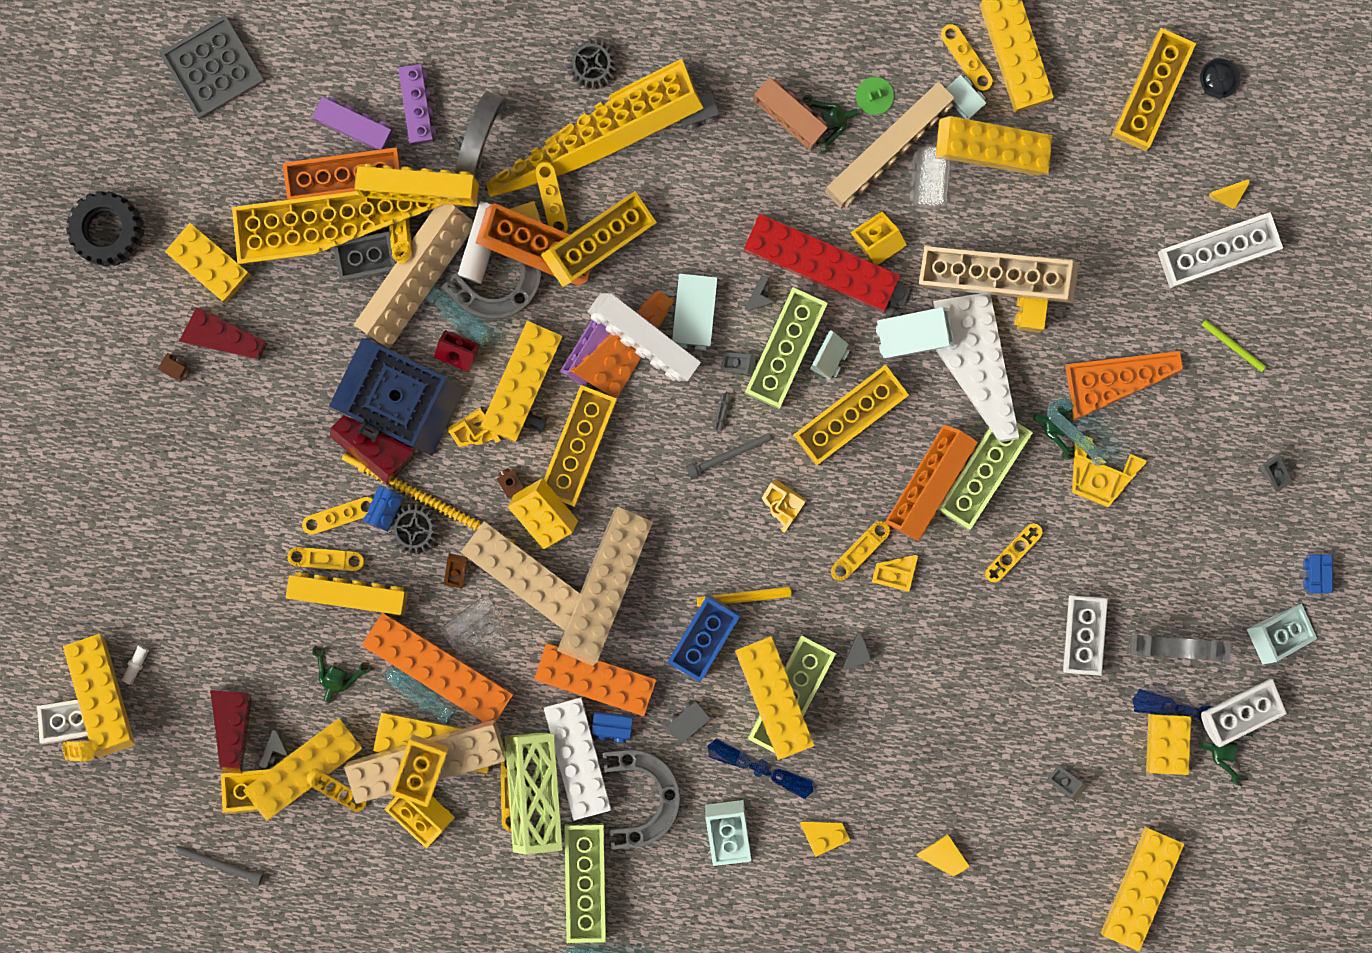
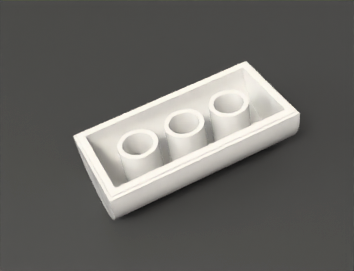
M482 201L479 203L458 272L461 279L477 284H482L492 251L475 243L485 210L491 205Z
M1069 595L1063 664L1064 673L1102 676L1107 598Z
M1268 679L1202 712L1201 718L1211 740L1218 747H1221L1287 713L1273 679Z
M78 700L37 706L40 744L88 737Z

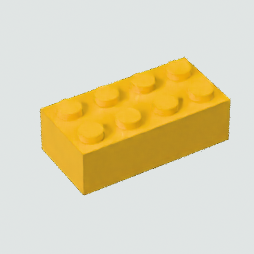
M191 223L186 226L165 251V253L226 304L251 276L247 270Z

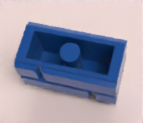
M379 486L363 521L388 532L404 497Z
M1306 555V559H1303V569L1306 570V578L1303 580L1304 589H1307V593H1333V555Z
M595 711L592 735H595L597 740H607V737L615 738V742L626 743V739L630 740L633 716Z

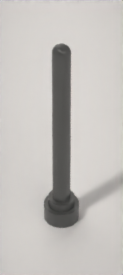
M770 433L765 434L699 465L691 463L685 466L690 479L698 478L702 471L772 440V435Z
M180 846L175 848L176 854L244 877L254 886L259 887L263 879L264 872L252 870L250 872Z

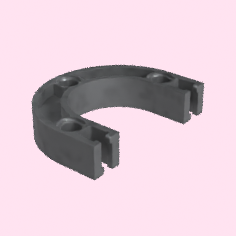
M486 91L481 97L467 128L458 156L455 174L469 172L476 180L480 179L481 172L479 166L483 149L495 120L502 119V111L508 103L505 97Z
M519 262L521 275L518 286L512 293L499 299H487L477 295L456 273L451 277L450 281L453 282L455 280L462 290L458 294L453 293L448 288V282L441 289L468 314L485 320H499L515 315L527 306L538 289L541 270ZM463 293L469 294L470 302L463 303L460 300V295ZM516 294L523 295L524 303H516L514 296Z
M1131 635L1129 654L1230 663L1232 643Z
M626 749L603 752L604 759H607V756H619L620 765L611 767L604 764V772L622 770L644 772L654 780L660 793L659 808L649 821L638 826L610 828V836H614V833H626L627 842L615 844V841L611 842L612 849L640 847L656 841L669 830L678 813L680 795L678 783L673 772L663 760L646 751ZM626 754L633 757V762L629 765L624 764L622 761V757ZM672 789L675 792V797L667 799L664 796L666 790ZM638 832L641 838L639 841H632L630 834Z

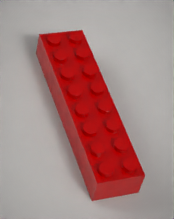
M759 214L744 247V252L882 313L885 312L900 278V275L761 214Z

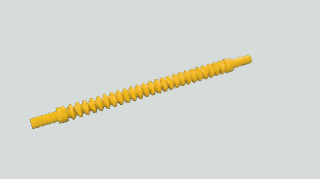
M344 453L342 460L357 467L358 471L362 473L367 472V475L371 474V477H376V480L380 479L356 458ZM397 477L389 483L391 488L396 487V490L400 489V492H405L406 496L409 494L410 498L415 497L416 501L419 499L420 503H425V506L430 505V508L434 507L435 511L438 509L440 510L439 513L444 512L445 516L449 515V518L453 517L454 521L459 520V523L463 522V525H468V528L473 527L474 531L478 530L481 526L480 520L475 521V518L471 519L470 515L465 516V513L461 514L460 510L452 509L451 505L446 506L445 502L442 504L441 500L436 501V498H431V495L427 496L426 492L423 494L422 490L417 491L416 487L413 489L412 485L408 486L407 482L402 483V480L398 481Z

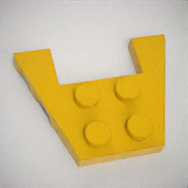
M1076 433L1072 493L1109 507L1147 461L1130 454L1123 472L1117 471L1086 458L1093 439Z

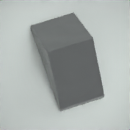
M857 633L842 666L844 670L871 661L861 634Z

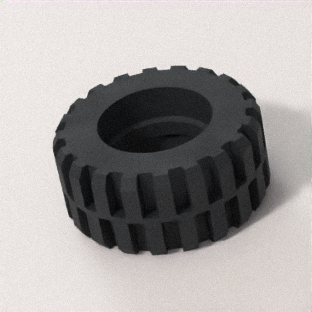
M97 191L96 194H87L84 200L79 199L77 201L79 205L76 208L72 207L70 210L72 216L67 218L69 227L66 228V233L70 236L68 240L70 245L74 247L73 250L82 258L93 264L108 267L109 265H120L119 262H126L130 260L129 256L131 254L135 255L137 253L135 249L137 246H141L142 240L140 239L141 236H144V229H142L144 223L143 219L139 216L138 209L130 201L114 192L108 191L105 193ZM102 212H113L121 219V234L113 244L106 247L98 246L90 239V223L96 215Z

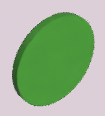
M867 78L857 88L856 101L860 109L865 113L871 115L882 114L893 103V89L882 78Z

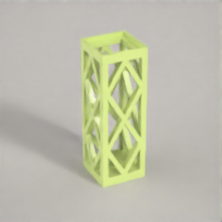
M554 733L505 736L513 852L526 855L561 851L562 839ZM525 748L528 753L523 761V750ZM535 749L538 751V757L534 752ZM531 757L537 765L532 778L526 771ZM540 774V786L538 788L535 782ZM525 779L529 783L528 787L525 784ZM532 789L536 793L535 797L531 793ZM529 798L532 803L527 811L526 801ZM539 799L542 802V807L538 803ZM535 808L541 815L536 828L529 821ZM542 825L544 829L543 838H541L539 835Z

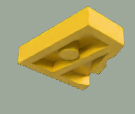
M913 555L876 563L872 582L909 592L918 556Z
M800 822L815 857L850 841L843 823Z

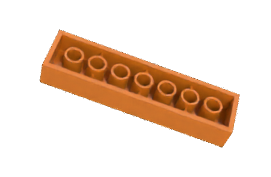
M384 612L380 615L362 644L366 649L483 722L496 720L497 722L514 695L508 689Z

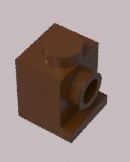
M167 353L158 370L177 381L185 380L190 373V370L184 366L185 362L177 357L173 360L174 356Z
M507 468L498 473L500 477L497 480L508 499L524 489L514 469L510 471ZM507 479L513 480L511 486L506 484Z

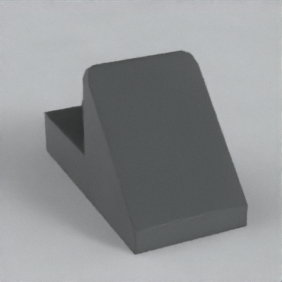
M761 275L745 307V311L749 312L774 303V301L761 295V293H766L770 285L767 282L769 277Z
M724 352L721 371L745 376L753 375L756 356Z
M1276 454L1259 467V470L1267 476L1273 490L1276 492L1292 482L1279 454Z
M277 729L272 730L259 764L262 768L267 769L270 765L273 766L277 757L274 754L275 752L286 756L290 755L280 731Z
M1059 765L1047 779L1048 782L1073 801H1076L1087 787Z

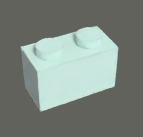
M960 75L946 90L954 97L953 106L965 119L970 120L986 105L984 101L986 99L980 91L976 92L971 87L973 84L967 77L963 78Z

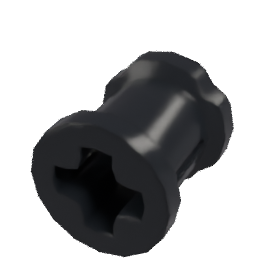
M530 411L523 427L526 428L528 426L541 434L547 418L543 419Z
M364 419L357 434H362L372 439V442L375 443L383 428L376 427L369 423L367 419Z

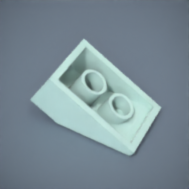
M830 330L810 370L828 379H831L832 376L836 377L841 368L838 366L840 360L843 359L845 361L850 351L847 349L849 344Z
M1302 604L1265 619L1247 629L1262 664L1277 662L1317 639Z
M744 801L705 805V817L713 866L751 862Z

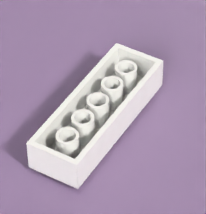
M1271 212L1170 246L1157 253L1169 287L1173 288L1278 252L1283 249Z
M600 293L587 311L594 322L605 325L607 332L622 338L620 341L624 345L634 347L637 355L644 359L647 357L651 360L650 364L658 370L660 368L666 372L665 376L672 381H688L701 363L611 293Z
M582 697L544 707L550 733H554L555 753L573 820L611 811L612 808Z

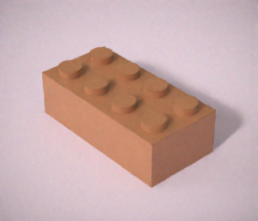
M769 77L754 94L753 101L811 151L826 134L827 127L825 125L827 123L818 116L816 118L812 115V110L806 104L801 105L797 102L798 98L790 91L787 93L777 79L772 80Z

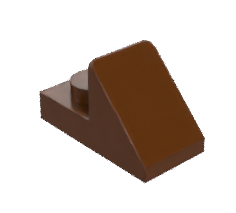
M449 553L444 585L463 588L469 563L467 557Z

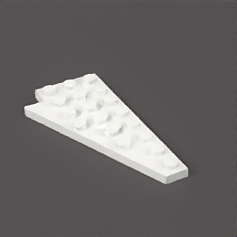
M980 293L933 301L934 309L948 308L955 345L936 349V352L997 440L1004 442L1019 439L991 294Z

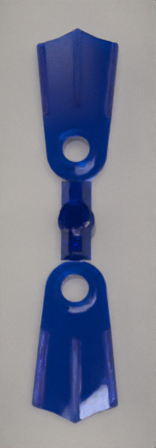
M1139 689L1132 699L1134 712L1172 715L1175 712L1185 716L1198 717L1201 722V713L1214 707L1205 705L1200 708H1194L1186 704L1176 705V702L1171 698L1143 689ZM1170 703L1171 709L1166 710V705Z
M717 738L707 746L709 758L739 768L748 767L754 771V775L757 777H761L762 774L771 777L774 783L803 799H806L814 791L812 780L781 769L769 770L767 761L763 759L759 760L758 763H753L748 755Z

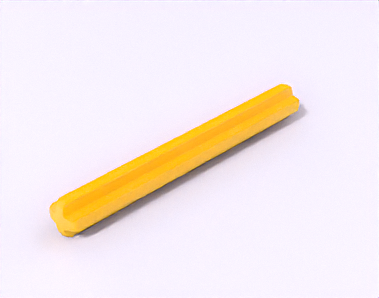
M790 587L711 596L724 604L791 597L792 593ZM706 596L697 597L698 607L701 606Z

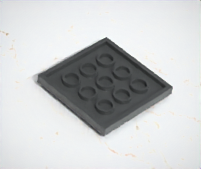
M226 15L159 53L198 119L203 118L264 82L263 77Z

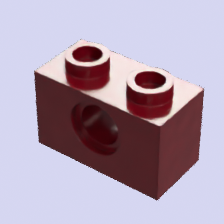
M445 330L438 341L434 358L469 372L476 360L480 344Z

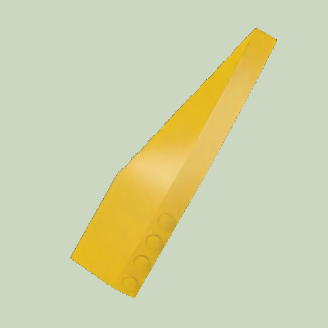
M681 58L609 95L610 101L604 105L599 102L594 106L596 110L590 115L582 114L579 116L577 124L573 125L570 123L545 140L546 145L540 150L537 147L530 151L532 155L525 160L521 158L517 160L513 165V169L509 171L506 168L487 181L486 185L490 197L537 184L535 171L537 165L542 161L553 164L556 176H560L610 155L703 109L683 59ZM546 166L540 169V174L543 176L551 173L550 168Z
M357 191L232 207L237 263L245 264L315 255L444 204L362 198Z

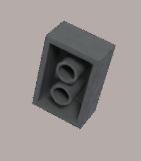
M390 232L356 238L333 247L339 278L342 283L389 274L397 263L392 258Z

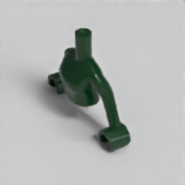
M805 95L803 100L806 98L811 100L810 104H806L808 107L815 106L831 109L821 112L823 120L827 123L825 125L827 131L839 128L824 142L817 144L816 147L820 145L825 147L824 151L819 152L820 155H823L827 152L828 146L846 130L847 119L859 116L856 108L845 112L840 104L815 101L811 95Z
M1072 407L1052 409L1047 417L1035 413L1033 420L1044 424L1045 435L1063 450L1062 457L1065 460H1072L1073 458H1070L1067 453L1068 451L1075 452V450L1068 448L1057 436L1064 437L1066 435L1070 418L1063 417L1060 414L1071 413Z
M317 646L312 649V654L318 660L319 683L327 689L323 699L327 703L331 702L334 692H344L362 674L371 671V665L368 671H363V662L360 664L359 670L344 683L348 672L329 666L325 675L323 661L325 649H322L320 655L315 652Z
M1248 733L1243 736L1253 737L1254 735ZM1202 741L1200 748L1212 751L1213 762L1232 776L1231 781L1234 785L1242 786L1243 784H1239L1237 779L1238 777H1244V775L1237 774L1227 763L1221 761L1234 762L1238 747L1237 743L1229 742L1218 747L1215 743Z

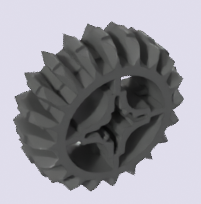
M588 38V44L581 40V47L578 44L574 45L577 51L571 49L569 51L573 57L568 56L566 58L567 61L572 62L566 64L567 69H572L568 71V75H574L572 82H576L579 79L578 87L585 83L584 88L588 90L589 84L592 85V90H596L595 84H599V87L603 88L602 81L608 85L610 82L607 77L614 79V75L611 72H617V68L612 66L618 64L617 60L613 59L616 57V54L610 53L612 50L611 46L605 49V41L599 45V39L595 40V44L592 43L591 38ZM587 50H597L591 56L581 55ZM602 53L608 61L606 69L599 63ZM577 59L585 65L582 75L576 69ZM595 60L596 66L589 68L588 61ZM593 72L602 73L597 78H587Z
M408 504L407 511L404 506H401L403 513L396 512L398 518H394L395 524L390 525V528H394V531L388 532V535H395L390 541L392 543L398 541L395 548L398 549L402 545V553H405L408 548L409 555L413 554V549H415L417 555H420V548L426 553L427 548L425 546L428 545L430 548H433L434 546L430 541H438L437 538L433 537L434 534H440V531H434V527H439L440 524H433V521L438 518L437 516L430 518L433 511L429 510L425 513L426 506L419 510V504L415 505V509H413L412 504ZM413 513V518L408 525H400L401 520L405 516ZM419 514L425 517L429 528L420 526ZM414 524H416V527H419V529H422L423 531L415 532L414 535H412V531L405 529V527L410 528L413 527ZM399 530L408 533L409 544L401 539ZM419 534H428L424 542L415 545Z

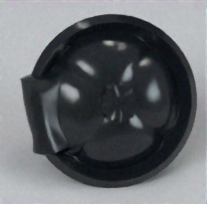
M1216 58L1207 62L1200 73V83L1204 89V94L1219 100L1232 95L1240 84V73L1236 65L1223 58Z

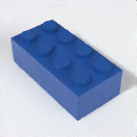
M707 594L667 663L701 682L741 613Z

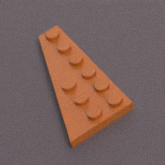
M656 291L641 305V308L636 313L659 329L674 300L662 292ZM610 334L597 346V349L590 355L585 356L582 359L583 361L577 367L572 368L570 372L607 395L617 399L641 357L635 353L636 349L634 347L624 345L620 341L622 338L618 335L613 336Z
M1180 351L1066 364L1065 371L1073 420L1080 419L1182 372L1183 366Z

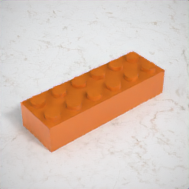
M396 147L283 163L287 200L356 191L357 166L363 167L364 164H371L375 168L392 166L394 169L402 170L399 150Z
M493 203L485 210L475 243L555 276L541 254L570 234ZM591 269L570 283L580 286L587 282Z
M943 425L885 523L901 534L919 541L925 534L929 522L934 519L938 507L945 501L947 492L954 486L958 474L964 469L967 459L975 451V446L978 442L961 430Z
M546 643L534 680L641 716L645 715L656 682L655 678L598 660L592 666L557 651L559 646Z

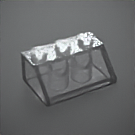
M923 147L914 154L915 171L912 173V182L914 183L913 190L910 193L911 207L936 209L946 205L950 160L936 158L937 147Z
M487 594L440 627L447 641L466 663L513 629Z

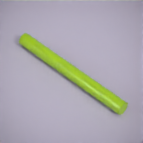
M1205 319L1201 324L1259 371L1262 372L1266 368V365Z

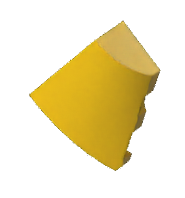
M481 408L476 409L448 427L449 433L459 447L468 446L469 444L480 445L495 439V443L501 441L498 435L482 429L480 426L473 425L484 419L485 414Z
M777 479L771 482L762 497L765 504L770 507L773 517H776L784 526L781 528L784 533L807 501Z
M948 834L916 854L919 858L951 876H955L969 868V865Z

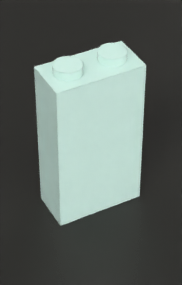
M679 274L672 341L683 349H687V345L695 346V350L706 351V347L710 348L717 277Z
M945 307L877 321L876 332L881 340L879 350L883 358L886 359L955 346L949 310Z

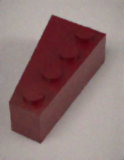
M197 307L179 342L255 360H260L268 345L265 341Z
M343 415L331 427L330 437L388 485L413 459L414 449L381 433L376 442L373 443L372 439L362 434H357L361 423Z
M210 690L219 767L222 772L242 774L252 698L249 693Z

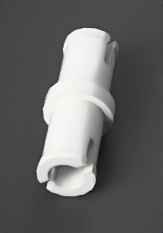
M141 645L137 646L132 660H129L127 663L129 666L121 679L123 682L133 685L139 670L143 668L142 664L149 649Z

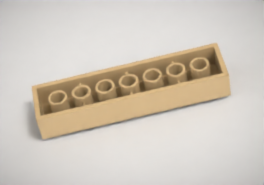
M937 82L826 187L825 193L840 209L843 206L847 208L854 201L857 193L861 195L868 188L871 180L875 182L882 175L885 166L890 168L896 162L899 153L901 155L905 154L910 149L913 140L917 142L922 138L927 127L930 130L938 122L940 115L944 117L952 109L954 97L940 82Z
M444 204L434 208L411 241V258L406 263L395 264L354 325L390 349L471 233L474 221L453 205Z
M924 246L919 284L925 288L1073 303L1079 264L1072 260Z
M620 507L613 511L557 651L592 666L597 663L652 526V521Z
M484 521L462 549L461 553L565 631L580 593Z
M496 720L428 738V740L449 747L438 780L504 762L507 756ZM407 745L347 762L344 769L356 804L391 793Z

